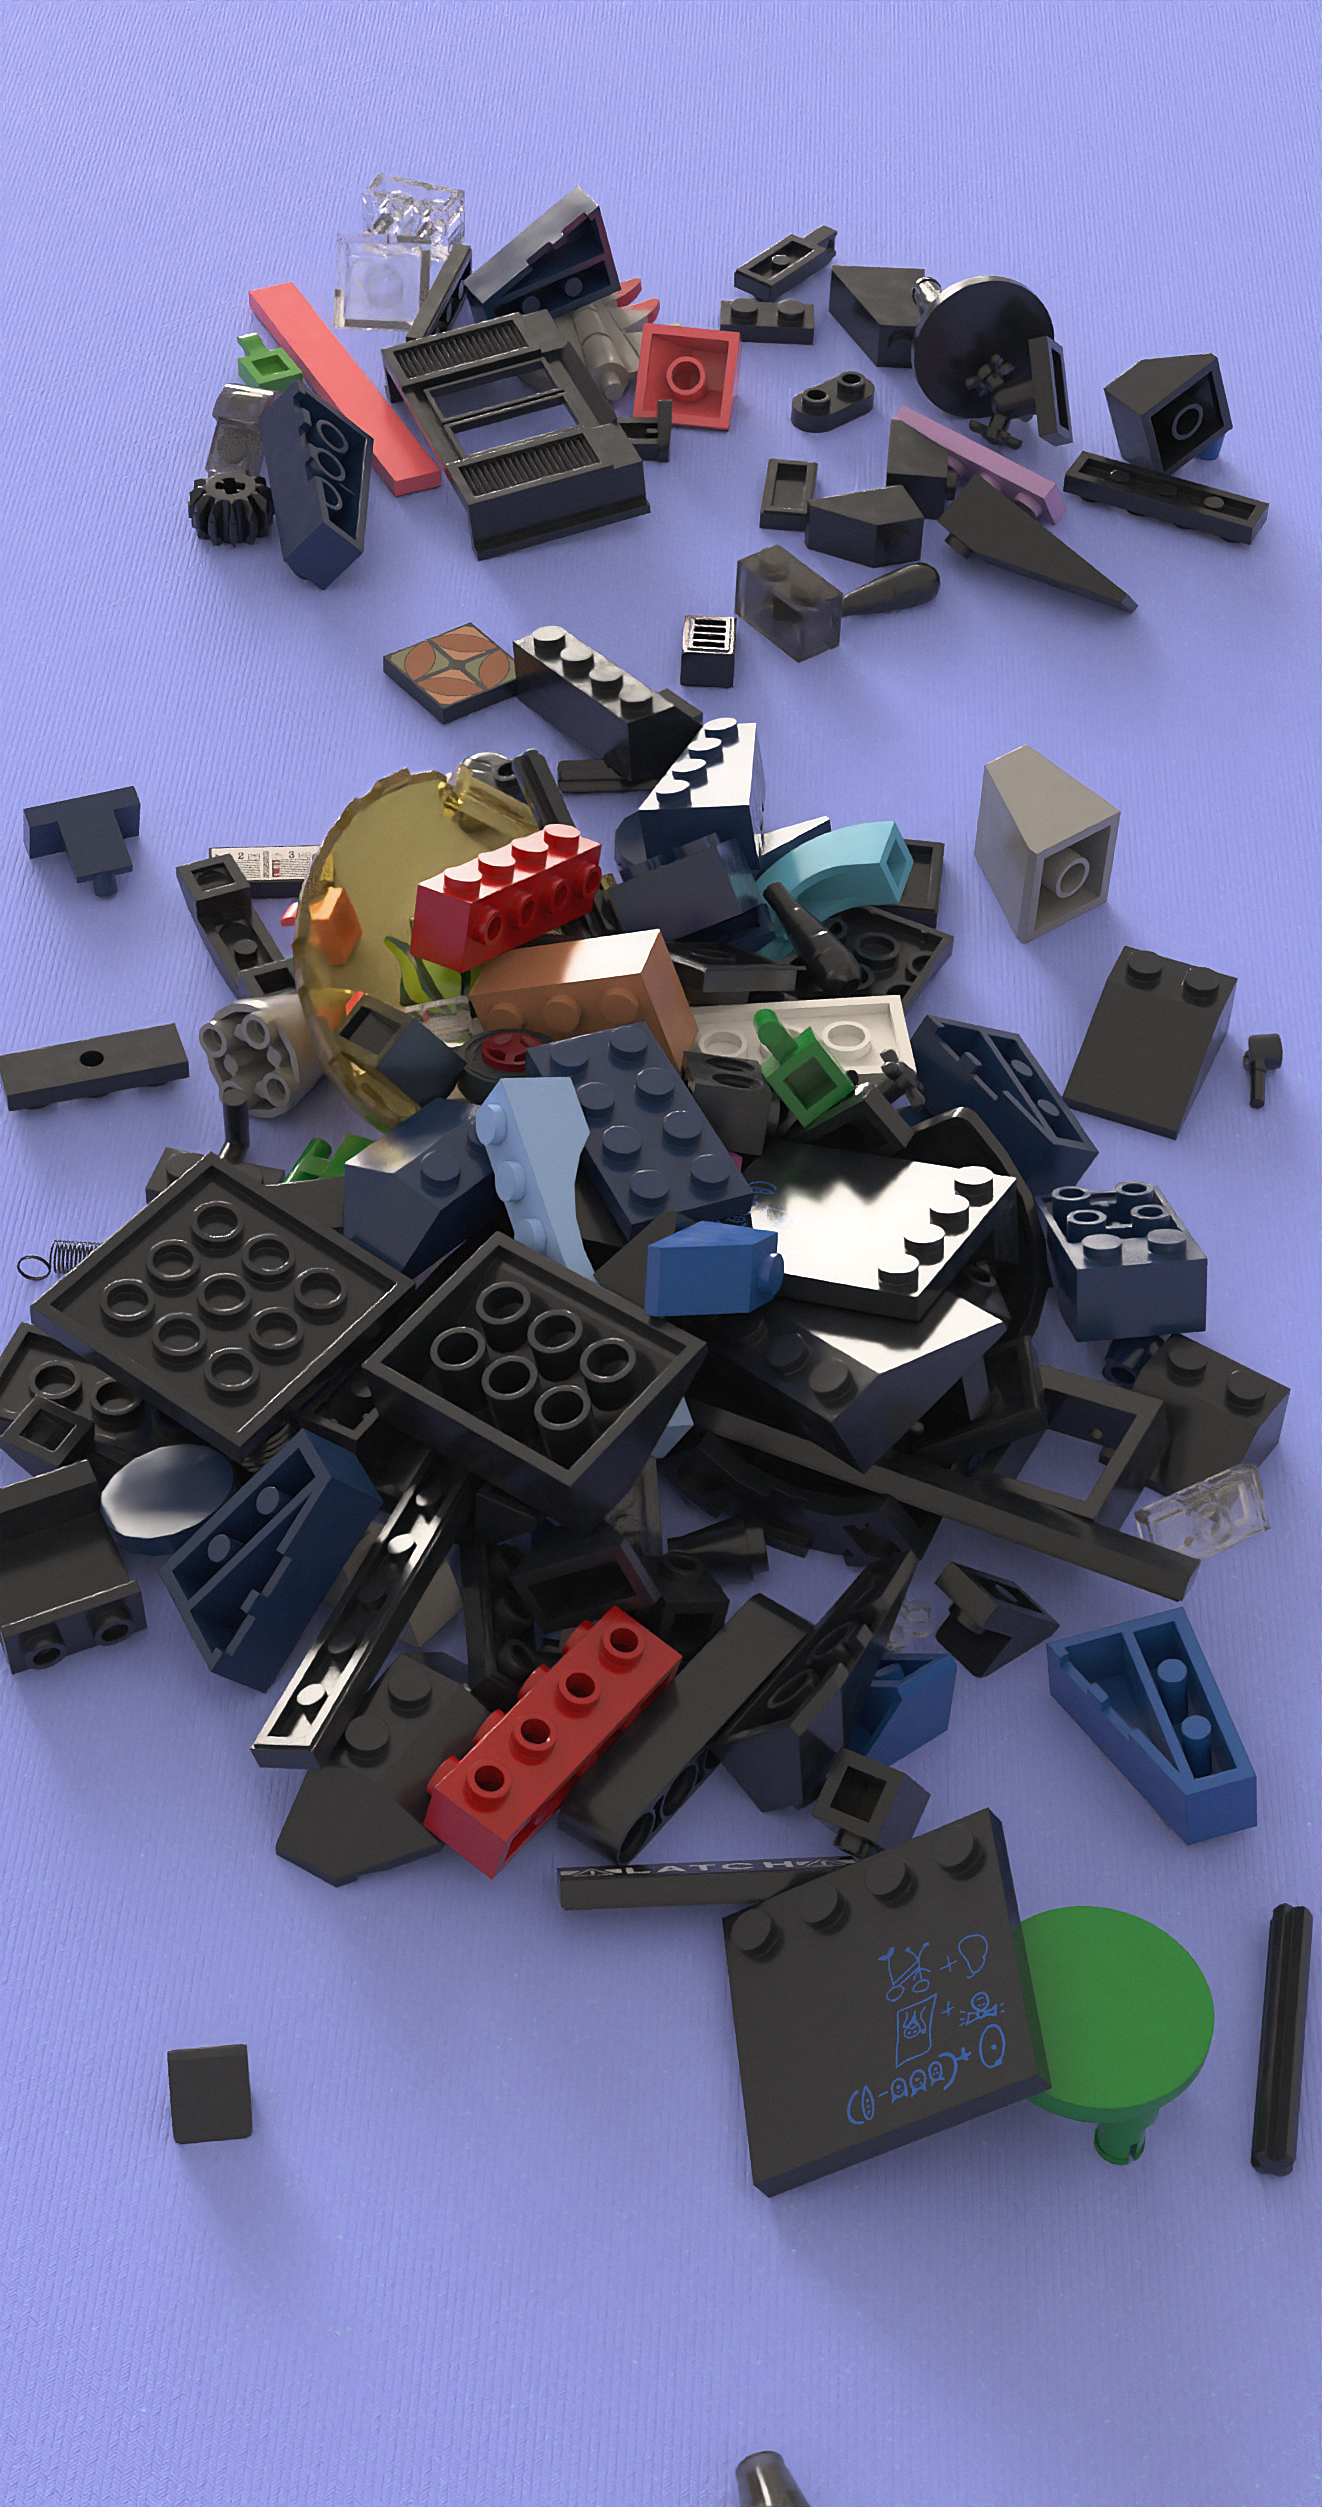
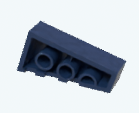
M296 379L258 419L283 561L288 564L293 573L298 577L310 580L320 589L325 590L364 552L374 438Z

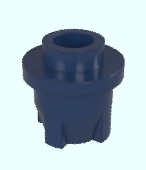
M1170 1335L1113 1339L1104 1357L1106 1364L1101 1374L1107 1381H1114L1131 1390L1141 1369Z

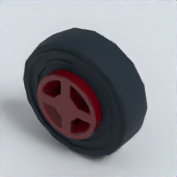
M497 1029L482 1032L466 1040L458 1050L457 1054L468 1063L457 1076L458 1090L467 1100L476 1105H482L501 1078H530L525 1069L527 1048L557 1041L542 1033L524 1029Z

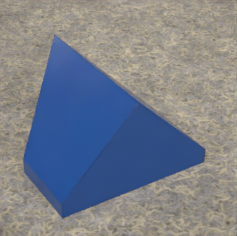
M883 1653L846 1749L884 1765L891 1766L947 1731L957 1673V1664L952 1653Z

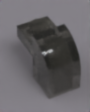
M228 383L224 386L212 412V416L217 421L205 466L207 473L210 471L224 473L230 468L232 472L239 473L244 470H250L251 476L260 475L265 453L258 417L282 392L237 383Z

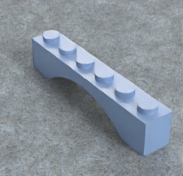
M571 1077L501 1078L475 1113L476 1132L480 1142L486 1147L495 1174L496 1192L505 1203L515 1233L514 1240L600 1285L593 1276L595 1272L584 1250L576 1219L574 1184L579 1157L590 1131ZM684 1397L649 1459L664 1458L694 1425Z

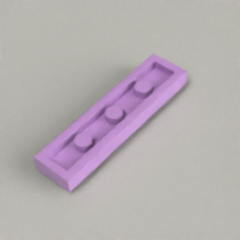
M905 405L892 418L902 420L949 450L948 470L957 471V480L961 477L970 480L975 473L979 474L1035 520L1040 517L1056 526L1066 513L1067 508L1057 484Z

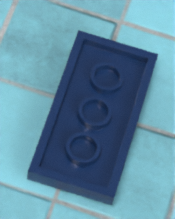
M645 1021L526 1049L525 1069L530 1078L571 1077L590 1131L579 1160L628 1242L663 1211H677L697 1223L700 1221L712 1222L751 1212L754 1192Z

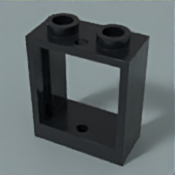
M1042 1364L1040 1373L1049 1430L1116 1450L1087 1500L1082 1501L1016 1480L1046 1430L989 1450L971 1478L1119 1531L1170 1445L1164 1400Z

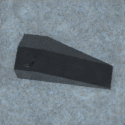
M911 1550L869 1563L710 1745L709 1749L762 1813L790 1806L799 1810L817 1800L826 1782V1775L830 1772L840 1748H847L919 1562V1559Z

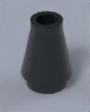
M740 1513L685 1535L667 1538L668 1552L678 1551L699 1556L714 1579L754 1581L753 1574L770 1571L761 1517L744 1519V1514Z

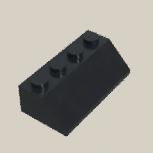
M560 626L540 627L532 635L512 641L517 699L596 757L602 759L607 765L631 782L671 768L704 726L698 720Z

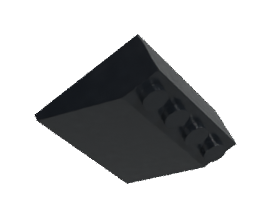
M496 1231L361 1365L379 1418L586 1538L632 1489L709 1350L705 1341L658 1316L645 1315L644 1309L511 1237Z
M946 1289L942 1291L918 1321L774 1295L773 1300L749 1313L691 1315L689 1333L705 1341L708 1346L709 1352L699 1368L701 1372L739 1394L862 1474H865L1007 1331L1003 1321Z

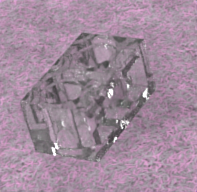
M379 173L362 193L363 244L380 247L381 250L388 253L403 252L422 256L423 259L430 262L446 261L454 244H463L465 241V191Z

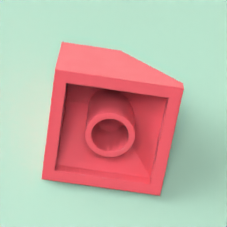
M644 323L632 417H655L657 400H672L671 425L729 431L737 397L743 349L740 332Z

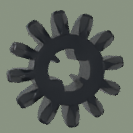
M229 468L224 473L210 471L207 478L194 480V489L190 491V501H188V516L191 518L192 527L196 529L198 538L203 540L211 539L213 546L227 543L235 548L237 543L244 542L252 545L255 544L256 537L262 538L269 535L275 510L271 488L267 487L264 477L251 476L250 470L238 473L232 472Z

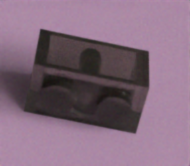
M779 544L764 548L760 552L737 560L734 608L736 615L798 663L839 646L844 593Z

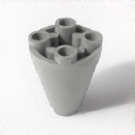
M319 991L239 999L218 1010L210 1022L202 1025L199 1030V1041L207 1054L209 1069L219 1087L221 1103L222 1096L226 1091L239 1089L247 1094L248 1114L253 1117L274 1118L296 1107L341 1056L340 1053L326 1042L347 1016L345 1005L351 999V996L344 992Z

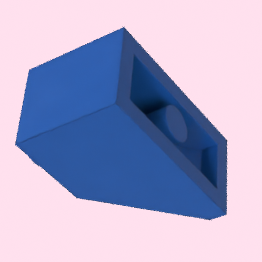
M700 1221L648 1245L644 1314L651 1316L749 1313L773 1300L774 1295L781 1287L784 1276V1258L782 1254L777 1253L779 1232Z

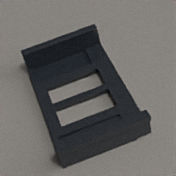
M547 309L522 316L517 312L380 349L386 386H384L386 396L391 404L405 401L467 512L472 550L478 561L651 513L650 504L646 499L642 459L618 423L617 415L570 341H566ZM539 369L544 371L554 387L553 390L447 419L444 418L434 398ZM562 404L565 405L576 423L575 426L470 455L464 453L454 435Z

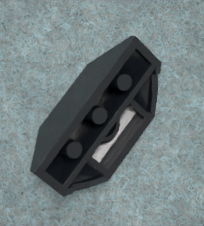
M444 1652L400 1653L365 1694L323 1769L307 1770L276 1842V1855L337 1888L357 1881V1875L389 1870L439 1853L446 1843L423 1826L432 1797L426 1792V1787L444 1761L453 1755L461 1761L475 1747L472 1745L477 1731L494 1711L500 1709L505 1714L508 1712L471 1692L468 1665Z

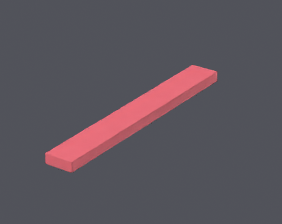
M293 282L248 291L249 306L277 343L303 372L304 378L317 395L374 438L372 466L393 494L398 497L441 486L440 468Z

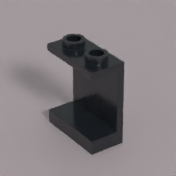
M88 1459L0 1488V1644L12 1675L28 1669L39 1670L49 1668L59 1663L66 1656L97 1645L110 1646L118 1644L129 1638L133 1633L147 1628L141 1589L137 1580L130 1581L113 1537L111 1538L100 1513L101 1502L97 1480Z

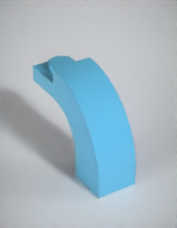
M895 821L864 823L833 830L803 843L775 862L755 883L763 904L767 903L763 897L764 890L773 882L779 881L800 905L820 922H823L832 915L853 907L899 904L914 861ZM767 903L777 938L756 952V954L781 961L794 948L776 913Z

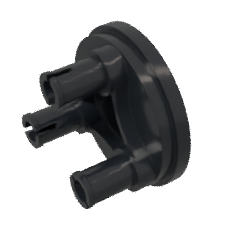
M932 277L919 279L917 284L922 289L921 293L914 286L911 289L912 300L919 307L920 315L911 346L912 370L918 385L926 397L936 407L946 413L971 419L992 416L994 412L990 404V392L980 398L976 392V387L968 390L964 385V381L967 377L976 375L977 370L989 362L993 354H999L1003 358V362L1009 361L1015 367L1011 373L1002 376L1006 382L1032 376L1028 340L1048 336L1054 340L1053 324L1046 307L1031 289L1018 281L1006 277H972L957 282L944 291L939 282Z

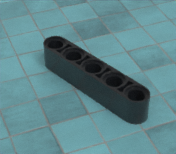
M762 1593L752 1596L576 1782L563 1801L558 1813V1829L615 1865H628L721 1764L709 1749L710 1745L813 1629L815 1624Z

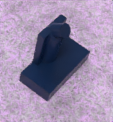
M129 786L23 809V842L29 859L66 852L77 884L93 880L95 895L110 896L117 893L115 875L133 871V864L124 839L139 836L141 803L135 787Z

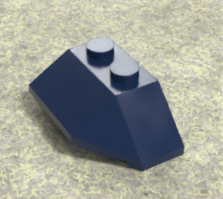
M437 1097L345 1163L344 1236L413 1280L507 1210L504 1201L499 1198L496 1192L495 1174L486 1147L480 1142L476 1132L475 1113L481 1105Z

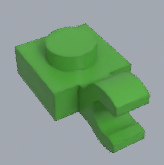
M255 332L237 337V342L245 356L238 358V375L258 400L278 398L296 379L303 383V372L282 347L268 350L260 336Z

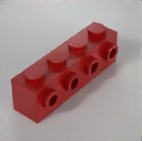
M550 824L537 833L525 838L514 839L507 846L493 852L482 853L477 859L458 867L447 868L444 873L419 883L409 954L463 973L591 912L594 896L602 880V870L599 866L602 844L581 837L580 831L572 826Z
M616 1605L595 1625L588 1620L582 1622L565 1643L561 1652L563 1657L551 1669L545 1664L540 1665L520 1689L517 1696L519 1702L507 1714L500 1709L494 1711L477 1731L472 1745L475 1747L461 1761L454 1755L444 1761L426 1787V1792L432 1797L423 1826L492 1880L561 1808L563 1801L576 1782L669 1685L676 1675L683 1656Z

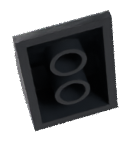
M1124 946L1106 980L1062 1098L1067 1106L1073 1110L1176 1140L1228 1032L1238 978L1215 972L1210 968L1198 967L1159 956L1151 951Z

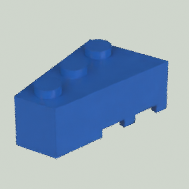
M1183 1606L1046 1643L1049 1686L1052 1697L1186 1845L1257 1826L1256 1773Z

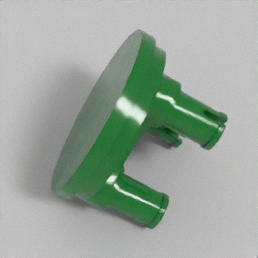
M1096 1906L1062 1907L1031 1916L1023 1920L1021 1926L1052 2089L1026 2099L1034 2105L1064 2118L1081 2122L1099 2123L1094 2134V2146L1097 2153L1104 2160L1112 2164L1127 2165L1129 2162V2152L1134 2161L1138 2160L1143 2153L1146 2130L1156 2120L1160 2108L1174 2100L1191 2085L1206 2061L1212 2041L1215 2018L1210 1988L1202 1971L1191 1955L1165 1931L1140 1917Z

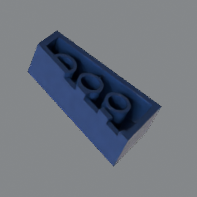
M719 718L707 722L700 729L638 809L647 860L664 853L667 863H673L677 861L673 849L718 832L721 843L738 837L750 870H760L759 852L762 846L760 830H763L762 811H764L766 782L756 723L737 724L736 719Z

